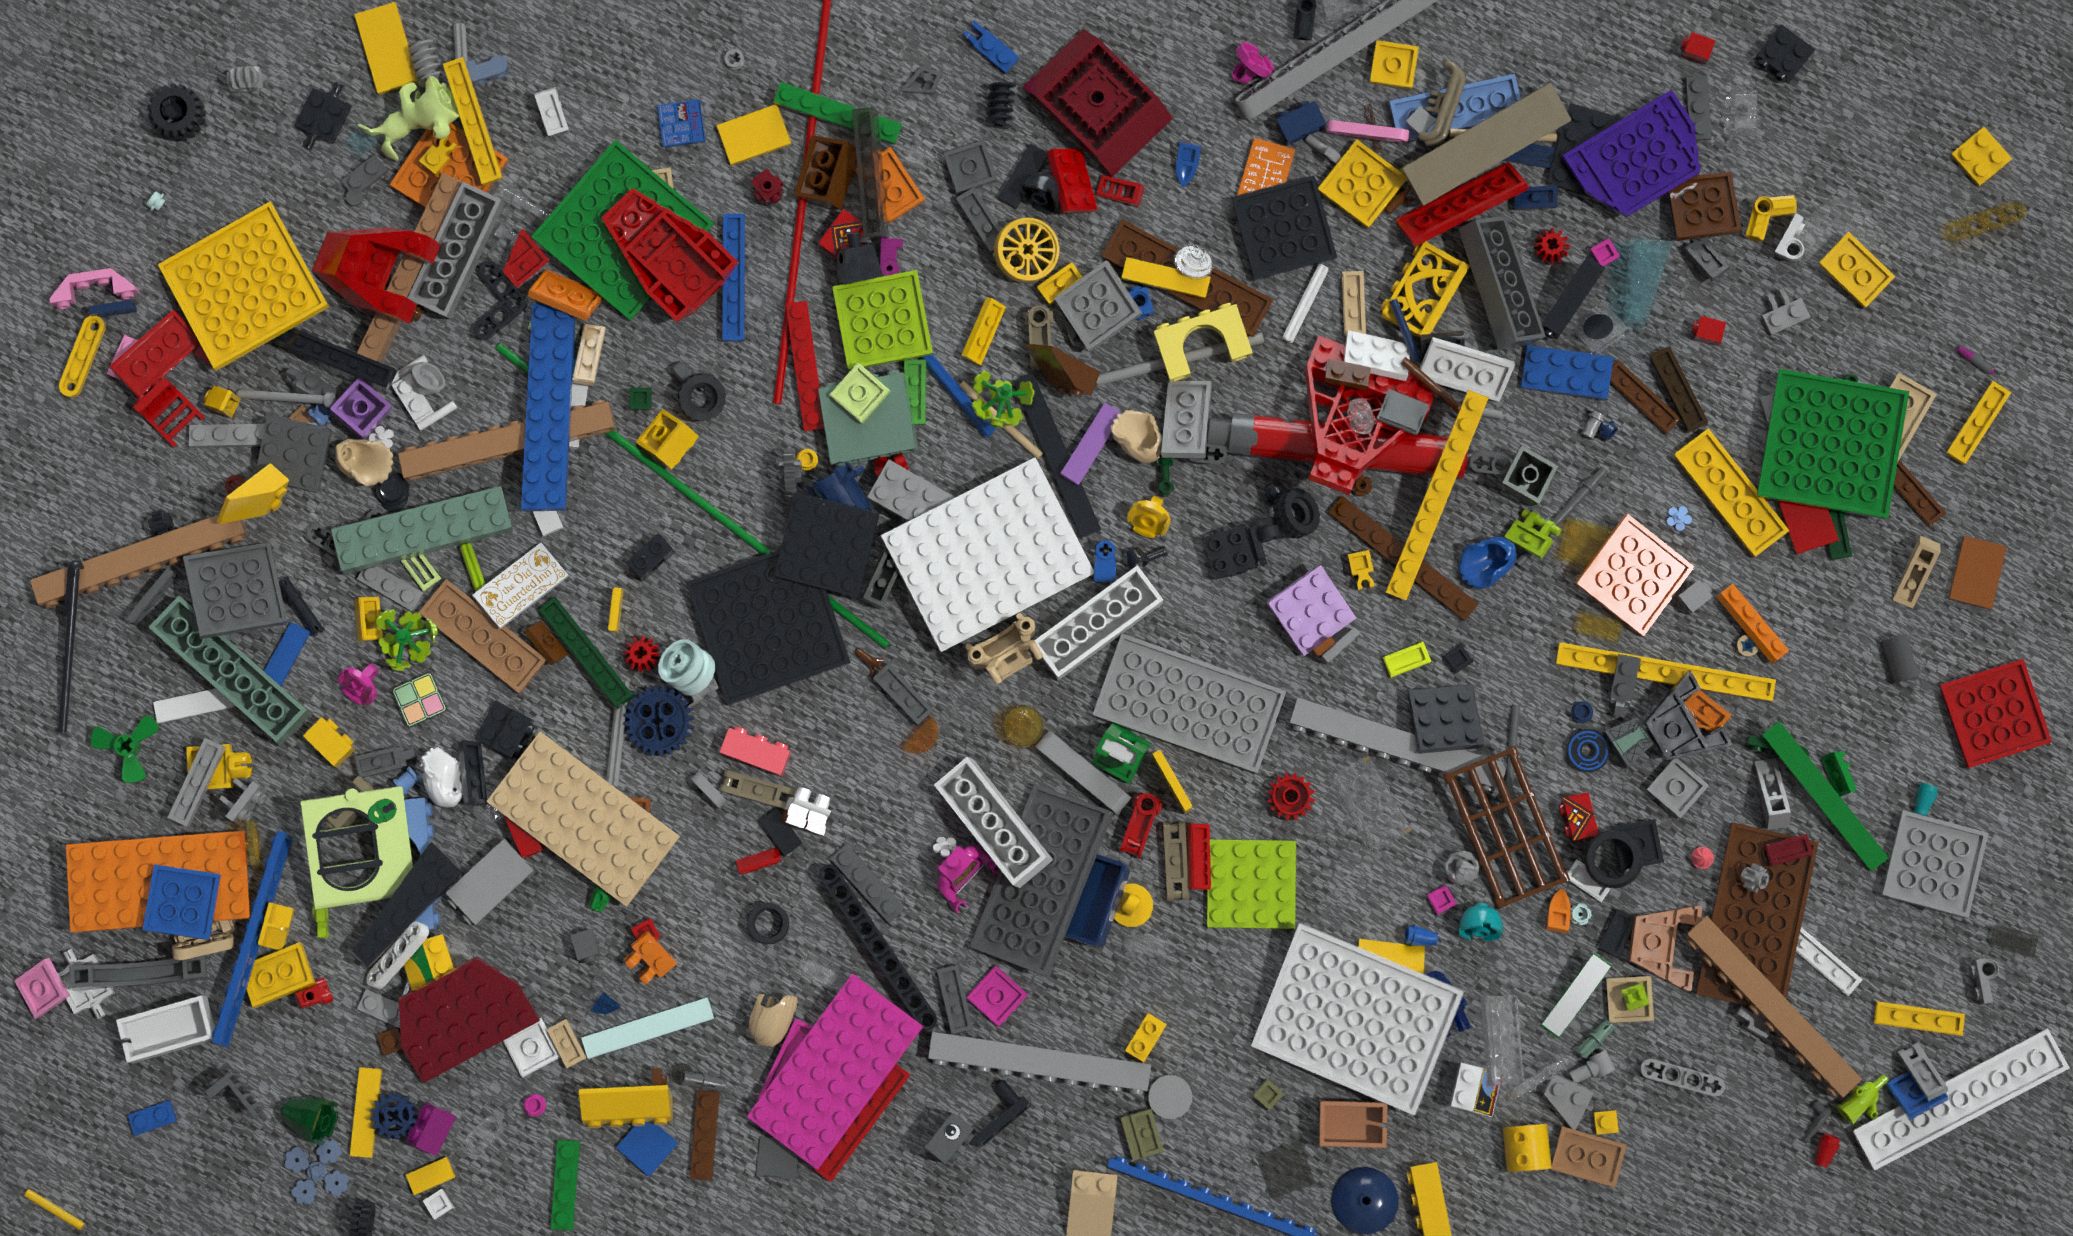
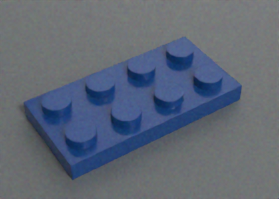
M1527 345L1521 388L1607 400L1614 357Z

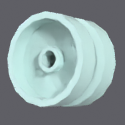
M679 640L672 643L662 654L658 665L659 675L665 682L682 694L695 695L706 688L712 680L715 662L711 655L690 640Z

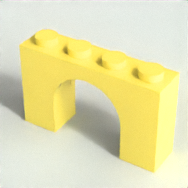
M1226 303L1219 306V310L1213 312L1205 310L1198 313V317L1190 319L1187 316L1178 319L1176 324L1169 325V323L1157 326V330L1154 331V337L1170 383L1191 377L1183 351V344L1186 337L1197 329L1208 328L1219 333L1225 342L1231 363L1252 357L1253 352L1236 304Z

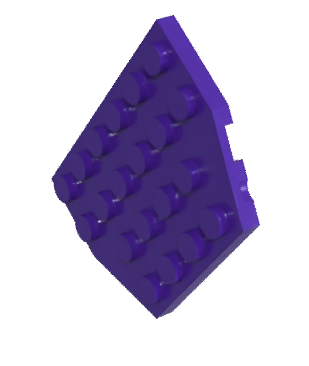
M1672 90L1562 156L1564 162L1587 195L1626 218L1700 173L1695 124Z

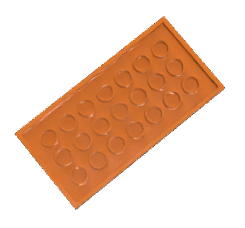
M245 831L66 845L71 933L143 928L154 864L221 874L213 922L250 919Z

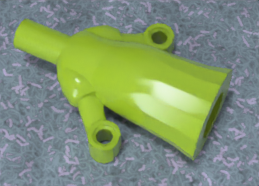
M1882 1074L1873 1083L1865 1082L1862 1086L1856 1085L1852 1089L1853 1094L1836 1107L1840 1115L1852 1126L1866 1110L1870 1118H1877L1876 1103L1878 1102V1090L1889 1081L1888 1078Z

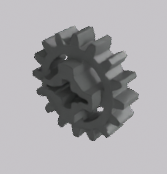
M784 448V460L779 461V480L781 484L785 483L786 494L794 495V492L798 489V483H803L802 461L796 460L795 448Z

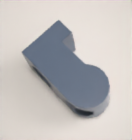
M500 55L494 56L490 61L476 64L475 60L466 62L474 86L505 77L510 70L506 59Z

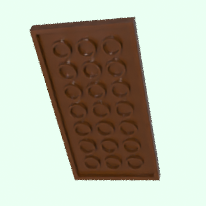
M1732 822L1711 921L1786 998L1819 842L1809 840L1814 855L1770 867L1764 845L1795 836ZM1753 863L1765 868V873L1769 876L1767 886L1764 889L1758 888L1757 893L1744 888V883L1741 881L1742 871L1746 867L1751 868ZM1702 959L1695 995L1748 1007L1749 1002L1745 998L1740 999L1732 991L1734 987L1730 982L1725 983L1717 975L1719 971L1713 965L1711 967L1708 966Z

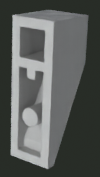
M1776 758L1754 761L1767 830L1789 827L1791 810Z

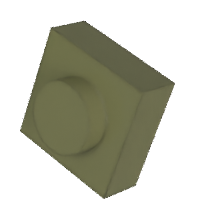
M1267 1079L1253 1096L1270 1111L1284 1093Z

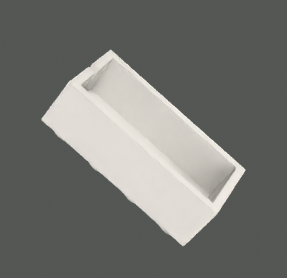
M202 995L116 1020L121 1039H131V1043H122L127 1063L140 1062L213 1041L212 1034L215 1028L208 998Z

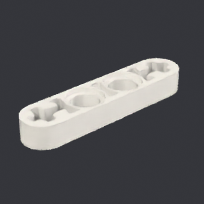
M413 922L369 971L367 984L377 989L385 987L427 939L429 934L428 926L419 922Z

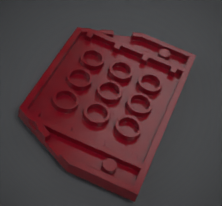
M478 956L399 997L401 1048L423 1083L540 1021L538 1014L518 981L513 978L510 979Z

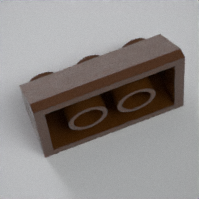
M813 135L793 196L825 208L841 210L860 150L845 140Z

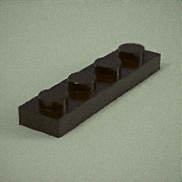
M1670 346L1651 354L1649 358L1687 432L1690 433L1708 424L1709 422Z

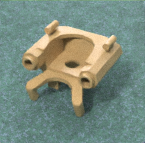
M1021 613L1016 615L1017 621L1013 622L1011 626L996 636L976 644L974 647L970 643H967L965 646L966 651H968L969 665L975 670L987 669L995 685L1033 663L1028 649H1031L1036 660L1044 657L1035 640H1031L1035 635L1034 620L1029 617H1023Z

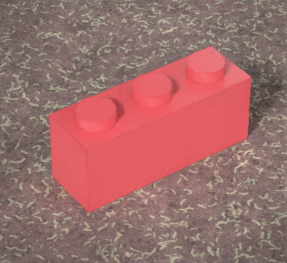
M735 726V729H728L720 749L722 755L775 775L783 776L791 756V751L787 750V745L776 742L775 745L768 743V738L758 734L752 737L747 735V730Z

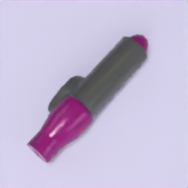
M1961 345L1957 349V352L1967 361L1973 363L1986 374L1994 373L1993 367L1980 359L1981 356L1974 350H1968Z

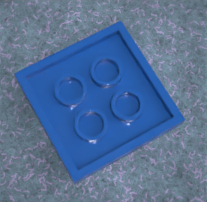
M154 864L143 931L210 940L221 874Z

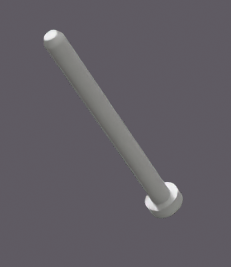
M254 390L236 391V395L239 398L325 404V407L331 408L336 400L335 394L327 392L325 395Z

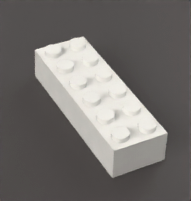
M1137 565L1035 640L1044 656L1042 658L1057 680H1060L1120 636L1121 633H1124L1161 606L1163 599Z
M966 757L934 784L1013 886L1021 888L1053 860L975 760Z

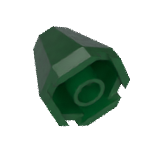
M321 1098L290 1099L281 1108L282 1121L306 1141L323 1145L326 1142L323 1139L331 1137L337 1123L338 1112L334 1111L337 1103Z

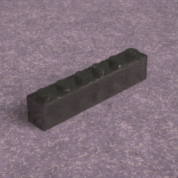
M874 107L852 109L863 236L866 240L889 238L878 110Z

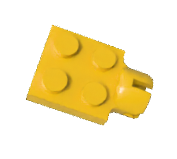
M221 744L226 749L207 790L233 788V780L235 778L250 777L252 767L241 766V764L252 763L250 754L246 752L234 753L231 744ZM201 746L187 747L188 772Z

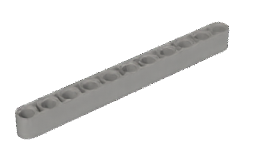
M1437 0L1385 1L1275 71L1269 77L1264 78L1238 95L1236 102L1245 119L1258 116L1429 7Z

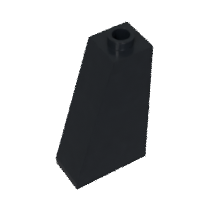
M1586 257L1542 322L1546 337L1550 339L1554 337L1558 340L1602 275L1605 267L1590 257Z

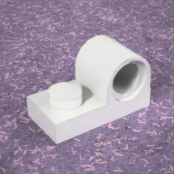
M556 88L535 93L548 136L569 130Z
M1795 214L1775 250L1776 255L1792 262L1802 258L1804 246L1794 236L1795 234L1798 236L1801 234L1805 226L1802 223L1804 217ZM1791 245H1797L1800 249V252L1795 256L1790 255L1787 251Z

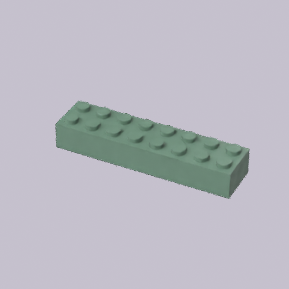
M499 486L331 529L341 571L344 575L510 533L513 532L503 489Z
M180 596L149 626L155 635L279 746L310 715L301 704L224 635L200 639L194 610Z

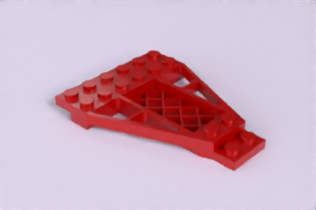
M1318 336L1303 374L1306 379L1314 443V466L1308 480L1350 495L1355 480L1363 474L1364 470L1409 433L1377 421L1375 418L1380 412L1388 390L1391 389L1429 404L1424 422L1435 393L1409 371L1406 381L1370 373L1367 390L1324 382L1328 359L1343 362L1345 345ZM1313 379L1339 389L1337 396L1333 398L1314 391ZM1354 396L1356 401L1350 402L1347 397ZM1341 400L1343 405L1338 406V403ZM1316 402L1331 409L1323 429L1318 424ZM1374 404L1377 409L1370 410L1368 405ZM1361 407L1363 412L1358 414L1355 408ZM1348 411L1351 416L1344 417L1342 412ZM1334 414L1337 417L1336 420H1332ZM1368 418L1371 424L1365 425L1362 420ZM1355 422L1358 427L1351 428L1349 423ZM1342 425L1344 431L1338 432L1336 426ZM1381 428L1396 432L1378 449L1373 448ZM1328 429L1332 434L1326 435ZM1375 430L1374 433H1373V436L1371 435V433H1370L1369 431ZM1362 433L1365 438L1359 440L1356 434ZM1349 436L1352 442L1346 443L1343 438ZM1368 444H1369L1368 449H1367V451H1366V449L1364 448V445H1368Z

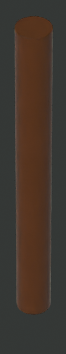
M1407 357L1402 359L1400 362L1402 366L1454 411L1459 412L1460 403Z

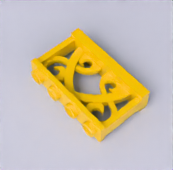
M1427 241L1422 245L1416 246L1412 254L1415 256L1412 263H1406L1401 272L1404 274L1401 282L1398 280L1395 282L1391 289V292H1393L1391 299L1388 300L1386 298L1380 308L1383 311L1381 317L1397 326L1398 323L1389 301L1397 299L1399 303H1402V312L1409 308L1411 312L1404 316L1405 320L1408 321L1414 316L1423 327V330H1420L1407 322L1411 334L1418 337V339H1420V335L1432 333L1470 267L1467 263L1459 261ZM1428 254L1433 255L1437 260V268L1432 269L1431 260H1429L1428 265H1423L1422 258ZM1442 260L1457 268V272L1441 269ZM1415 266H1417L1420 272L1411 275ZM1438 277H1441L1440 282L1446 283L1445 288L1441 289L1438 287ZM1433 278V289L1441 298L1440 301L1428 299L1416 305L1412 284L1423 279ZM1404 287L1405 297H1398L1402 288ZM1425 305H1430L1432 311L1426 313L1425 308L1422 312L1419 309Z

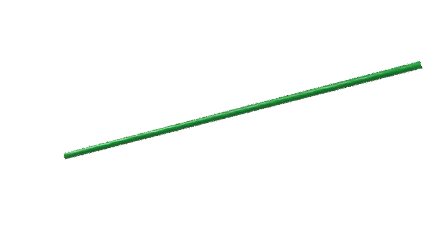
M500 343L496 347V351L528 375L529 364ZM616 431L604 433L760 554L765 555L772 552ZM829 596L833 610L881 647L887 648L890 644L887 639Z

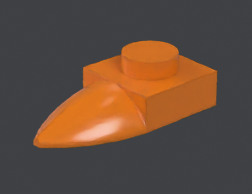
M1560 889L1553 896L1547 910L1545 930L1567 934L1570 926L1571 904L1564 889Z

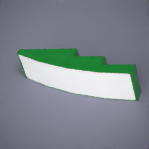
M1592 953L1540 1026L1559 1038L1612 965L1597 954Z

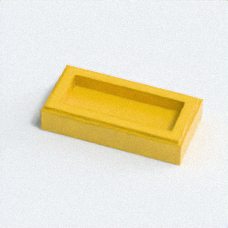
M614 587L612 591L608 630L611 633L619 634L624 593L622 588Z
M448 1157L406 1174L414 1195L456 1177Z

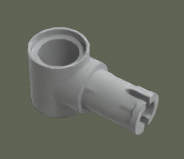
M1604 1050L1589 1057V1060L1586 1061L1587 1064L1569 1072L1573 1082L1579 1083L1591 1076L1600 1078L1616 1069L1607 1051Z

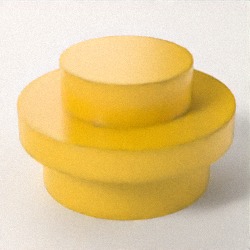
M804 449L797 455L796 460L802 461V470L810 471L818 464L817 454L811 449Z

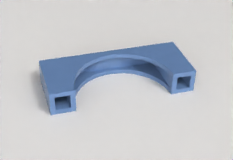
M426 798L406 799L404 803L409 837L414 841L420 855H422L431 843L430 838L434 837L433 824L429 825V816L433 814L432 804L428 803ZM439 898L415 921L427 925L429 931L437 930V925H440V913L436 912L435 903L439 902Z

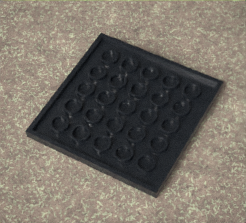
M780 550L686 582L709 653L715 662V671L727 706L851 663L827 590L775 576Z

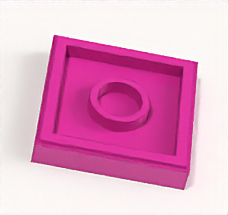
M995 965L966 998L995 1025L1000 1027L1028 994Z

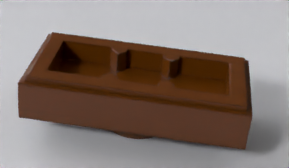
M542 621L527 628L524 632L551 666L568 655L567 651Z

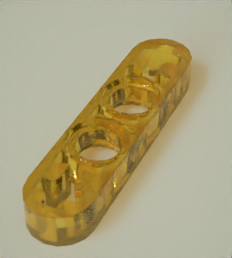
M2015 201L1953 221L1945 228V236L1949 241L1958 242L2019 222L2027 213L2026 207L2022 202ZM2014 207L2021 210L2019 217L2016 214H2012L2007 217L2009 221H2006L2005 213L2011 212ZM1992 213L2000 215L2001 222L1999 224L1991 222L1990 215ZM1978 220L1981 224V229L1978 231L1972 230L1970 228V221ZM1962 223H1965L1966 230L1959 232L1958 237L1950 233L1953 226L1955 229H1960L1964 226Z

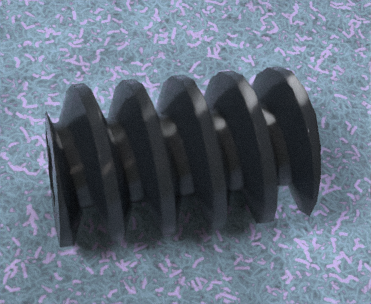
M1001 81L989 85L991 92L988 93L990 100L987 102L989 108L986 110V114L988 117L985 119L986 124L999 129H1009L1012 127L1006 121L1013 120L1007 113H1012L1014 110L1008 107V105L1014 104V100L1009 99V97L1015 96V92L1010 91V88L1016 87L1015 83Z

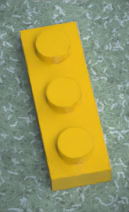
M986 297L961 356L974 364L982 365L1006 306L993 298Z

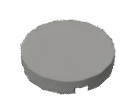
M1166 1075L1158 1078L1152 1084L1149 1090L1148 1101L1151 1109L1158 1116L1164 1119H1176L1183 1116L1189 1110L1192 1103V1092L1184 1079L1175 1075Z

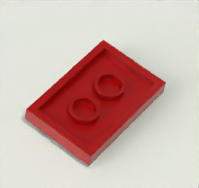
M1051 149L1047 151L1053 177L1056 178L1059 186V201L1062 212L1090 213L1098 210L1082 149Z

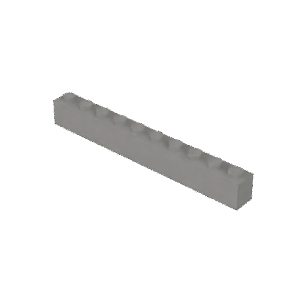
M1301 698L1296 700L1289 725L1293 726L1292 729L1297 732L1305 733L1308 730L1314 732L1313 736L1326 740V737L1335 739L1334 743L1347 746V743L1355 745V750L1368 753V750L1377 752L1376 756L1382 759L1389 760L1390 756L1398 759L1397 763L1410 766V763L1419 766L1418 770L1431 773V770L1440 772V777H1443V774L1446 772L1457 770L1487 758L1465 750L1419 754L1414 734ZM1496 760L1501 775L1504 777L1507 764ZM1488 764L1476 767L1475 769L1484 791L1493 793L1494 790L1498 791ZM1467 771L1455 776L1461 779L1460 783L1473 786Z
M932 1032L928 1057L933 1059L932 1064L946 1066V1061L954 1062V1067L967 1069L968 1065L977 1066L976 1070L989 1072L990 1068L999 1069L998 1074L1011 1075L1012 1071L1020 1072V1077L1033 1079V1075H1041L1044 1081L1055 1082V1078L1064 1079L1065 1084L1077 1085V1081L1086 1082L1085 1087L1098 1089L1099 1084L1107 1085V1090L1120 1092L1121 1088L1130 1089L1129 1093L1142 1095L1143 1091H1148L1151 1064Z

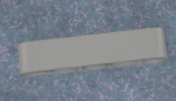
M1048 730L1035 746L1038 751L1046 755L1045 757L1062 768V771L1079 782V785L1096 796L1097 800L1106 807L1108 806L1116 815L1119 814L1131 799L1127 793L1051 731Z

